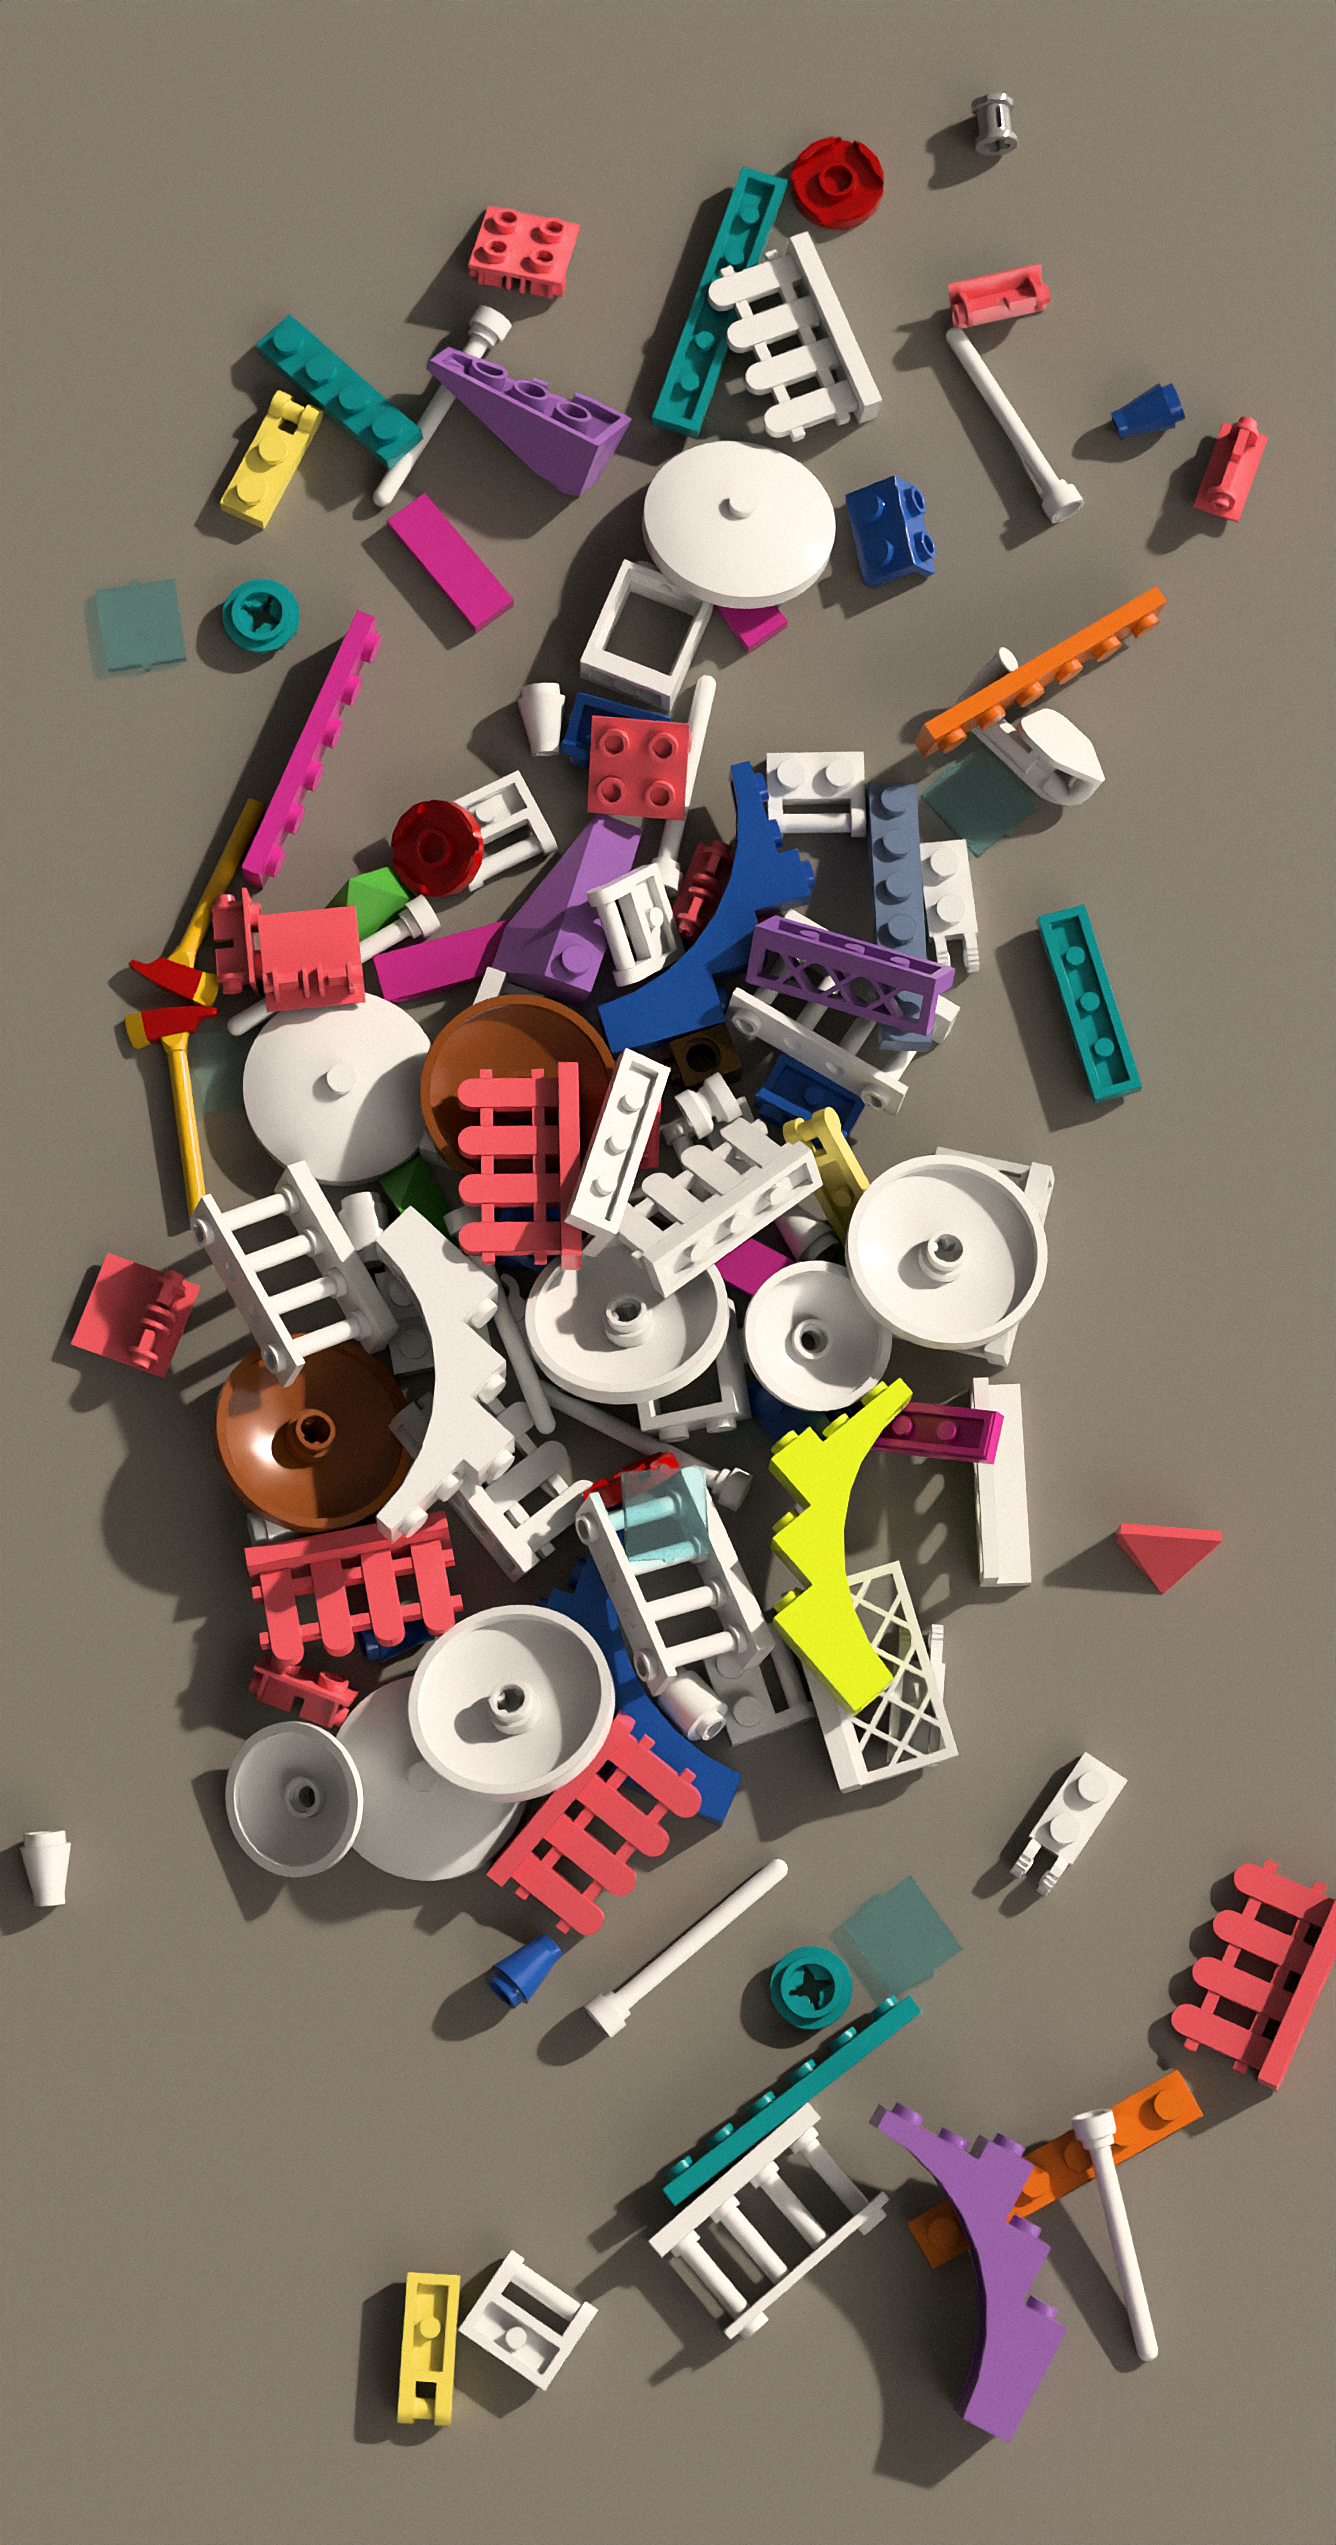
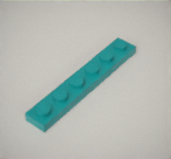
M742 166L652 415V425L695 439L698 438L729 351L726 343L728 328L732 323L739 321L734 308L727 311H717L710 306L708 302L710 285L715 280L721 278L719 273L722 268L732 266L734 273L760 264L787 188V180Z
M894 1995L890 1996L869 2013L875 2022L863 2032L858 2034L851 2027L828 2045L834 2053L830 2058L819 2066L816 2065L813 2059H810L792 2073L788 2079L793 2087L783 2095L776 2098L772 2091L768 2092L747 2109L752 2119L736 2131L729 2123L705 2142L711 2149L708 2154L696 2163L688 2155L665 2173L664 2176L670 2183L662 2189L663 2193L674 2207L912 2021L922 2010L910 1995L901 2002Z

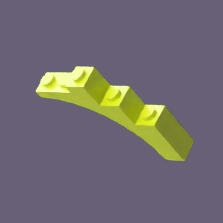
M898 1378L889 1387L882 1381L871 1389L861 1399V1403L865 1406L851 1419L845 1413L842 1414L822 1432L827 1438L825 1441H822L810 1427L799 1436L794 1430L787 1433L771 1448L775 1456L771 1458L768 1470L804 1510V1512L799 1514L794 1508L772 1527L776 1535L771 1540L770 1548L806 1589V1591L801 1593L797 1587L794 1588L773 1607L778 1614L773 1618L771 1626L851 1719L890 1687L894 1680L892 1674L870 1645L853 1606L845 1571L844 1525L850 1490L862 1461L882 1430L909 1404L913 1392L901 1378Z

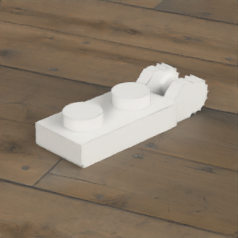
M966 839L920 844L924 915L928 943H932L934 961L950 966V956L947 952L946 941L962 939L964 950L963 962L967 972H979V955L976 939L978 927Z
M932 1624L931 1630L928 1633L929 1660L943 1702L945 1664H942L944 1626ZM899 1627L897 1658L903 1661L913 1640L910 1631ZM919 1661L910 1662L911 1666L922 1671ZM893 1664V1677H895L900 1668L896 1664ZM906 1670L892 1696L918 1710L928 1692V1688L924 1679ZM930 1701L924 1713L937 1720L932 1701ZM890 1703L888 1735L901 1742L915 1715ZM921 1719L907 1745L925 1755L939 1751L941 1730ZM887 1742L886 1763L891 1762L898 1747ZM904 1751L898 1763L916 1757ZM937 1763V1764H934V1765H931V1766H927V1767H936V1768H937L938 1763Z
M1084 1752L1027 1837L1030 1841L1009 1873L1018 1879L1026 1874L1034 1862V1856L1040 1847L1057 1858L1050 1870H1046L1038 1882L1039 1886L1036 1891L1046 1897L1066 1866L1070 1867L1074 1863L1128 1780L1087 1752Z

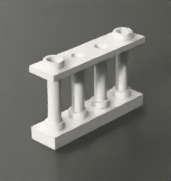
M791 908L784 917L827 930ZM781 955L768 974L782 977L790 972ZM797 958L800 964L806 962L805 960ZM815 963L808 966L824 977L817 989L826 991L835 985L825 966ZM842 972L845 978L851 975L849 973ZM857 977L849 982L855 995L865 1000L867 1004H872L876 1001V989L869 979ZM759 986L752 996L738 987L735 989L725 1018L733 1022L739 1031L746 1035L757 1036L859 1096L870 1108L877 1111H885L893 1117L896 1116L909 1088L898 1080L917 1051H893L880 1071L855 1056L877 1021L857 1016L837 1046L813 1031L827 1010V1006L808 1001L795 1021L770 1006L779 992ZM938 995L931 1039L942 1045L951 1031L960 1007Z
M304 1160L286 1167L274 1189L276 1194L224 1213L220 1212L211 1194L201 1197L189 1219L194 1240L199 1246L205 1248L261 1348L264 1365L269 1372L276 1375L282 1388L293 1384L305 1364L303 1357L352 1338L360 1341L368 1354H374L386 1348L399 1328ZM281 1213L289 1216L299 1236L247 1255L244 1254L232 1233L236 1229ZM305 1254L313 1258L323 1276L322 1278L268 1297L255 1274ZM328 1296L337 1300L346 1316L345 1320L292 1340L279 1316L280 1314Z
M697 1465L679 1469L665 1488L664 1497L607 1512L599 1492L588 1495L575 1514L577 1534L581 1542L589 1547L635 1654L634 1665L636 1672L642 1681L647 1682L653 1697L662 1694L677 1675L675 1667L730 1651L733 1655H736L741 1669L744 1670L760 1665L776 1646ZM668 1516L677 1520L685 1538L683 1542L626 1557L616 1531ZM687 1561L696 1564L704 1582L703 1587L646 1603L635 1576ZM707 1606L716 1609L724 1632L673 1647H665L655 1624L656 1621Z
M808 2102L648 2241L661 2257L671 2251L676 2259L681 2255L732 2316L734 2321L723 2330L730 2340L738 2333L744 2340L748 2339L769 2320L763 2311L857 2228L864 2236L887 2216L881 2208L890 2200L884 2192H880L869 2202L815 2138L819 2133L813 2128V2125L821 2117ZM788 2147L795 2155L800 2151L854 2215L831 2236L827 2234L776 2173L780 2168L773 2160ZM748 2182L755 2189L760 2186L814 2250L791 2271L736 2207L740 2202L735 2198L734 2194ZM709 2216L716 2224L721 2221L774 2284L771 2289L751 2306L697 2243L700 2237L694 2229Z

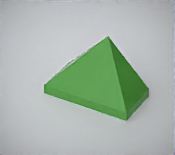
M390 865L350 878L324 909L356 906L359 942L400 919L398 914L405 910L404 904L413 900L416 896L409 888L404 886L394 868Z
M421 1156L377 1179L397 1217L411 1205L454 1246L460 1247L456 1236H450L443 1219L452 1210Z

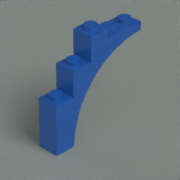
M750 760L730 767L728 778L736 813V852L730 880L715 915L695 944L666 972L637 991L597 1007V1019L603 1039L614 1061L618 1060L619 1055L625 1048L640 1054L668 1046L670 1041L725 1023L724 1015H726L729 1006L728 995L724 985L716 987L714 982L747 972L754 927L758 924L757 919L790 910V908L794 909L808 905L811 897L810 889L816 888L809 860H800L797 848L781 853L777 852L778 848L783 847L781 832L776 819H767L763 802L769 801L767 786L761 772L753 773ZM766 949L763 968L766 967L769 958L767 952L771 950Z
M616 1504L609 1507L607 1512L624 1508V1506ZM627 1528L616 1531L621 1545ZM591 1552L587 1560L578 1558L567 1586L575 1589L573 1595L554 1587L549 1599L540 1596L536 1606L547 1608L569 1617L592 1636L601 1649L611 1671L615 1690L614 1715L621 1709L636 1722L630 1734L638 1741L647 1734L655 1741L650 1751L678 1774H681L687 1767L696 1775L691 1784L700 1792L702 1801L698 1812L693 1816L722 1828L742 1775L703 1754L676 1732L650 1701L630 1664L619 1628L618 1615ZM609 1759L604 1763V1766L611 1768L608 1775L609 1778L617 1766ZM629 1776L620 1785L659 1801Z

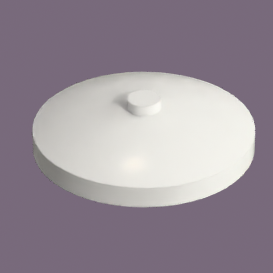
M743 441L707 443L688 449L675 456L658 471L652 480L646 494L642 515V533L647 551L655 565L667 579L681 590L700 600L722 607L737 609L774 606L786 602L807 590L820 577L829 561L836 528L830 499L820 482L808 469L780 451Z
M365 993L366 1003L279 1011L269 1020L256 1037L245 1063L243 1074L244 1106L249 1124L258 1142L270 1157L285 1169L289 1165L304 1160L318 1184L355 1186L376 1181L379 1177L392 1172L410 1161L419 1151V1145L425 1132L419 1106V1083L423 1064L432 1045L421 1027L407 1013L391 1002Z
M928 1155L913 1158L893 1166L881 1174L865 1190L849 1222L845 1240V1260L849 1279L856 1295L866 1310L887 1330L902 1339L923 1347L940 1350H962L978 1347L1000 1338L1013 1329L1028 1313L1039 1294L1045 1278L1047 1242L1043 1225L1031 1201L1004 1174L970 1158L955 1155Z
M620 1239L614 1244L608 1243L595 1258L582 1253L581 1270H560V1255L556 1256L538 1276L526 1304L525 1326L534 1359L545 1375L556 1385L575 1396L599 1403H642L664 1397L683 1388L710 1366L721 1350L727 1335L730 1317L727 1292L722 1276L715 1264H712L665 1298L654 1289L646 1266L640 1269L634 1264L631 1257L634 1251Z
M506 1605L491 1608L469 1616L451 1627L450 1630L436 1640L421 1660L415 1672L408 1699V1717L412 1736L423 1759L433 1773L445 1784L464 1795L479 1800L501 1803L525 1801L546 1795L578 1776L591 1763L603 1746L613 1721L615 1709V1690L611 1671L596 1641L582 1626L559 1612L533 1605Z
M410 1676L386 1684L368 1695L352 1710L337 1733L336 1739L347 1750L357 1768L363 1791L362 1820L352 1847L372 1865L398 1877L419 1881L454 1879L481 1868L504 1850L520 1828L530 1800L501 1803L475 1799L454 1790L433 1773L418 1750L410 1729L408 1699L414 1676Z

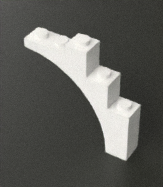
M411 1205L375 1239L376 1253L381 1262L403 1285L422 1319L433 1352L436 1378L432 1416L421 1451L402 1486L376 1516L378 1531L392 1544L402 1534L408 1538L417 1532L428 1518V1514L425 1512L438 1499L445 1502L459 1490L464 1482V1479L461 1477L464 1473L480 1486L489 1477L496 1480L502 1476L515 1459L512 1455L515 1452L514 1436L479 1404L481 1401L485 1404L490 1403L505 1387L506 1381L504 1378L507 1376L506 1360L471 1329L473 1326L477 1329L483 1327L498 1310L496 1305L498 1302V1285Z

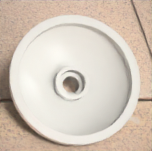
M805 1261L781 1269L758 1288L745 1314L743 1344L748 1363L754 1375L771 1395L796 1409L809 1412H830L854 1404L878 1384L890 1359L892 1332L882 1326L863 1306L853 1289L846 1267L826 1261ZM803 1334H809L814 1338V1350L804 1348L801 1342Z
M292 1721L273 1724L259 1730L248 1738L238 1750L230 1766L225 1789L228 1820L241 1848L259 1866L269 1872L285 1877H304L327 1870L340 1861L348 1852L357 1836L362 1820L363 1791L357 1768L351 1756L343 1745L330 1733L320 1727L304 1722ZM311 1788L315 1794V1803H312L309 1798Z

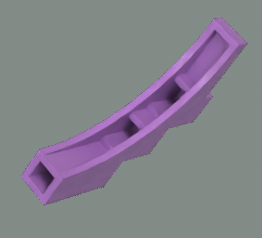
M896 2102L892 2111L878 2104L869 2123L905 2147L932 2175L953 2207L970 2250L977 2286V2331L969 2371L954 2410L962 2419L1009 2443L1068 2329L1058 2320L1054 2319L1059 2311L1055 2307L1030 2295L1027 2303L1023 2302L1051 2246L1038 2238L1042 2228L1016 2214L1013 2215L1010 2222L1006 2221L1035 2165L1021 2157L1025 2150L1024 2146L1000 2133H997L994 2141L979 2134L969 2153L966 2149L970 2141L942 2127L937 2136L920 2126L924 2117L898 2102Z

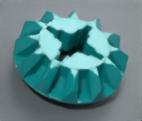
M254 579L236 587L226 599L222 615L224 628L229 639H232L244 652L249 650L258 652L263 656L268 651L275 649L283 650L285 644L293 636H296L301 618L298 602L292 592L281 583L270 579ZM270 603V619L276 625L273 623L271 625L263 623L254 632V620L248 612L260 614Z
M805 1946L789 1952L778 1962L771 1976L770 1994L776 2010L782 2019L800 2029H823L833 2024L845 2013L852 1998V1979L847 1966L835 1953L822 1947ZM804 1966H807L808 1973L812 1974L815 1981L823 1980L826 1982L832 1980L833 1982L832 1985L826 1986V1989L819 1992V2001L817 2002L819 2010H815L814 2004L810 2003L807 1996L799 1997L798 1994L794 1996L789 1994V1992L795 1991L796 1987L803 1984Z

